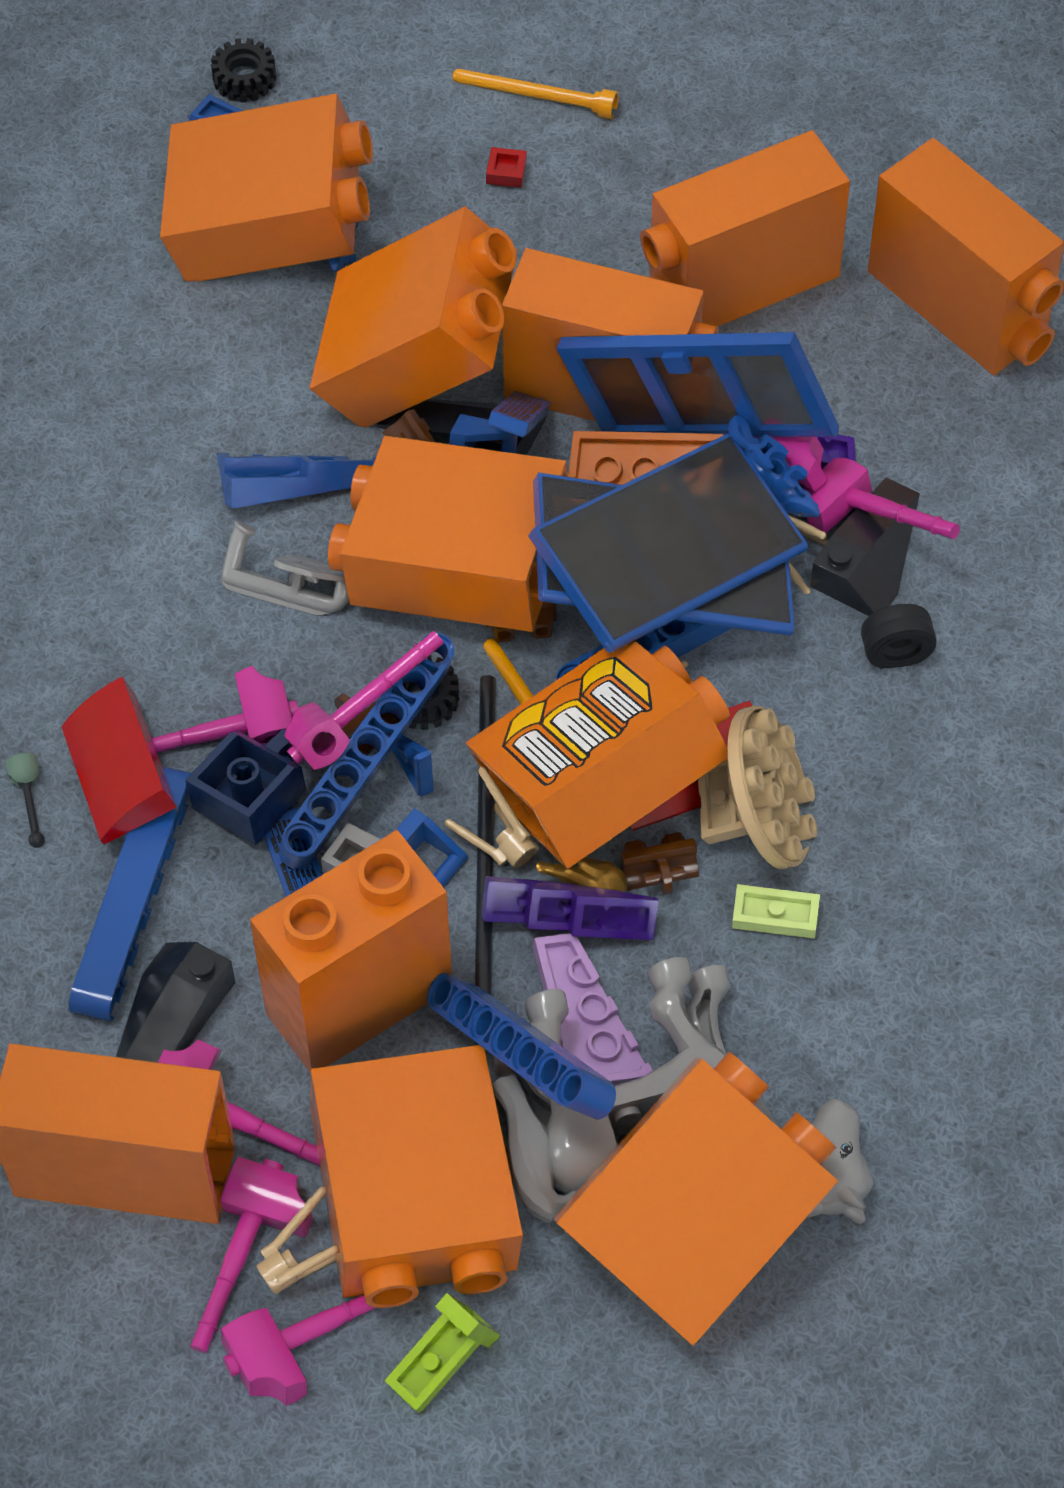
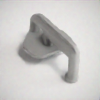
M236 520L234 522L235 528L229 540L221 574V580L226 589L313 615L334 613L340 611L348 604L349 597L344 573L331 570L328 563L297 555H285L275 558L273 563L275 567L291 572L289 582L241 569L248 539L255 534V531L242 521ZM319 579L337 581L333 596L303 588L305 580L318 583Z

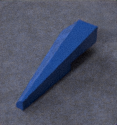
M217 453L225 505L231 509L351 488L352 479L358 465L373 466L376 457H373L372 460H349L348 456H264L263 454L230 457L229 453Z

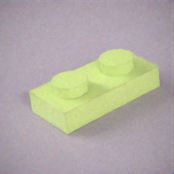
M737 884L732 929L815 939L820 894Z

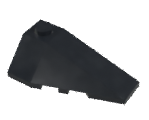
M427 399L380 421L377 427L387 429L397 422L408 410L414 409L419 418H424L431 429L430 434L435 442L449 444L450 432L460 414L489 420L491 411L499 404ZM546 417L526 436H518L516 454H528ZM502 440L475 441L472 448L501 452Z
M887 477L871 493L900 505H907L908 508L914 510L917 509L920 493ZM857 508L831 536L814 560L810 587L867 616L888 607L898 594L913 526L906 523H898L897 520L881 517Z
M198 942L165 943L142 974L116 1058L158 1063L163 1050L181 1051L188 1048L236 983L232 961Z

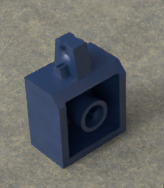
M282 729L267 744H261L240 731H231L185 780L192 809L256 846L306 791L302 767L292 762V757L287 752L292 745L284 737L286 730Z

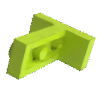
M448 1293L435 1306L442 1315L384 1380L414 1410L420 1413L480 1344L489 1348L501 1336L469 1305Z

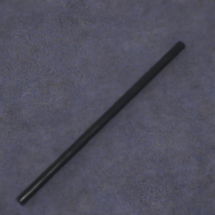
M485 675L480 678L479 733L495 723L496 678L491 675ZM478 772L477 836L493 846L494 798ZM477 847L475 986L480 987L491 995L492 922L483 921L481 910L485 876L493 877V858Z

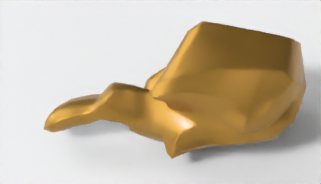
M583 858L577 862L578 866H572L569 869H566L560 863L551 864L539 861L536 864L538 872L556 877L563 883L622 892L627 890V880L624 872L608 860L601 861Z

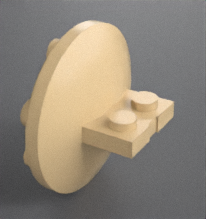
M751 706L739 710L734 715L729 729L727 759L698 779L702 809H700L701 839L710 845L748 835L756 849L770 865L777 869H787L800 865L808 853L809 846L802 850L800 841L817 837V825L812 814L800 816L798 804L814 801L815 790L812 781L808 777H804L794 748L795 736L789 725L782 726L771 708L765 709L762 706Z

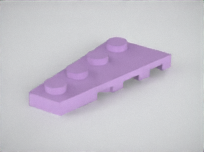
M569 933L534 938L532 949L543 991L562 989L566 994L569 1014L561 1024V1046L612 1082L614 1086L639 1079L652 1072L653 1069L649 1062L645 1064L638 1052V1043L633 1034L625 1029L617 1015L618 1008L612 997H607L598 981L600 976L577 936H572Z

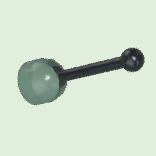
M20 753L8 758L5 765L10 781L16 786L23 788L31 830L28 841L32 847L39 848L44 844L45 837L39 832L31 785L37 780L40 768L35 754Z

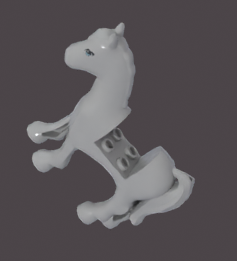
M673 957L662 960L650 968L648 976L656 992L650 1002L651 1015L653 1020L662 1026L672 1038L679 1053L671 1061L647 1075L616 1085V1101L610 1113L603 1119L596 1120L559 1105L494 1056V1070L499 1078L492 1083L494 1096L501 1102L506 1111L508 1127L506 1153L511 1175L519 1198L533 1217L545 1223L555 1221L554 1217L617 1147L616 1142H621L696 1057L702 1058L714 1069L727 1054L721 1040L717 1018L718 1007L731 988L728 971L724 965H711L692 973L690 963L686 957ZM688 985L693 999L686 1009L684 997L685 988ZM549 989L538 992L529 997L524 1004L529 1022L561 1046V1024L569 1014L566 994L562 989ZM762 1095L754 1106L781 1129V1126L766 1106ZM831 1099L819 1107L812 1125L837 1147L821 1166L833 1175L838 1182L807 1217L819 1214L839 1215L842 1213L853 1222L862 1224L866 1221L863 1211L866 1205L863 1199L871 1191L874 1181L865 1157L861 1154L859 1142L860 1117L857 1110L848 1103L839 1099ZM555 1189L558 1190V1191H559L561 1194H563V1195H558V1194L555 1192Z

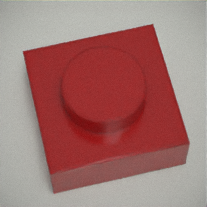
M491 147L486 171V184L522 188L527 164V151Z

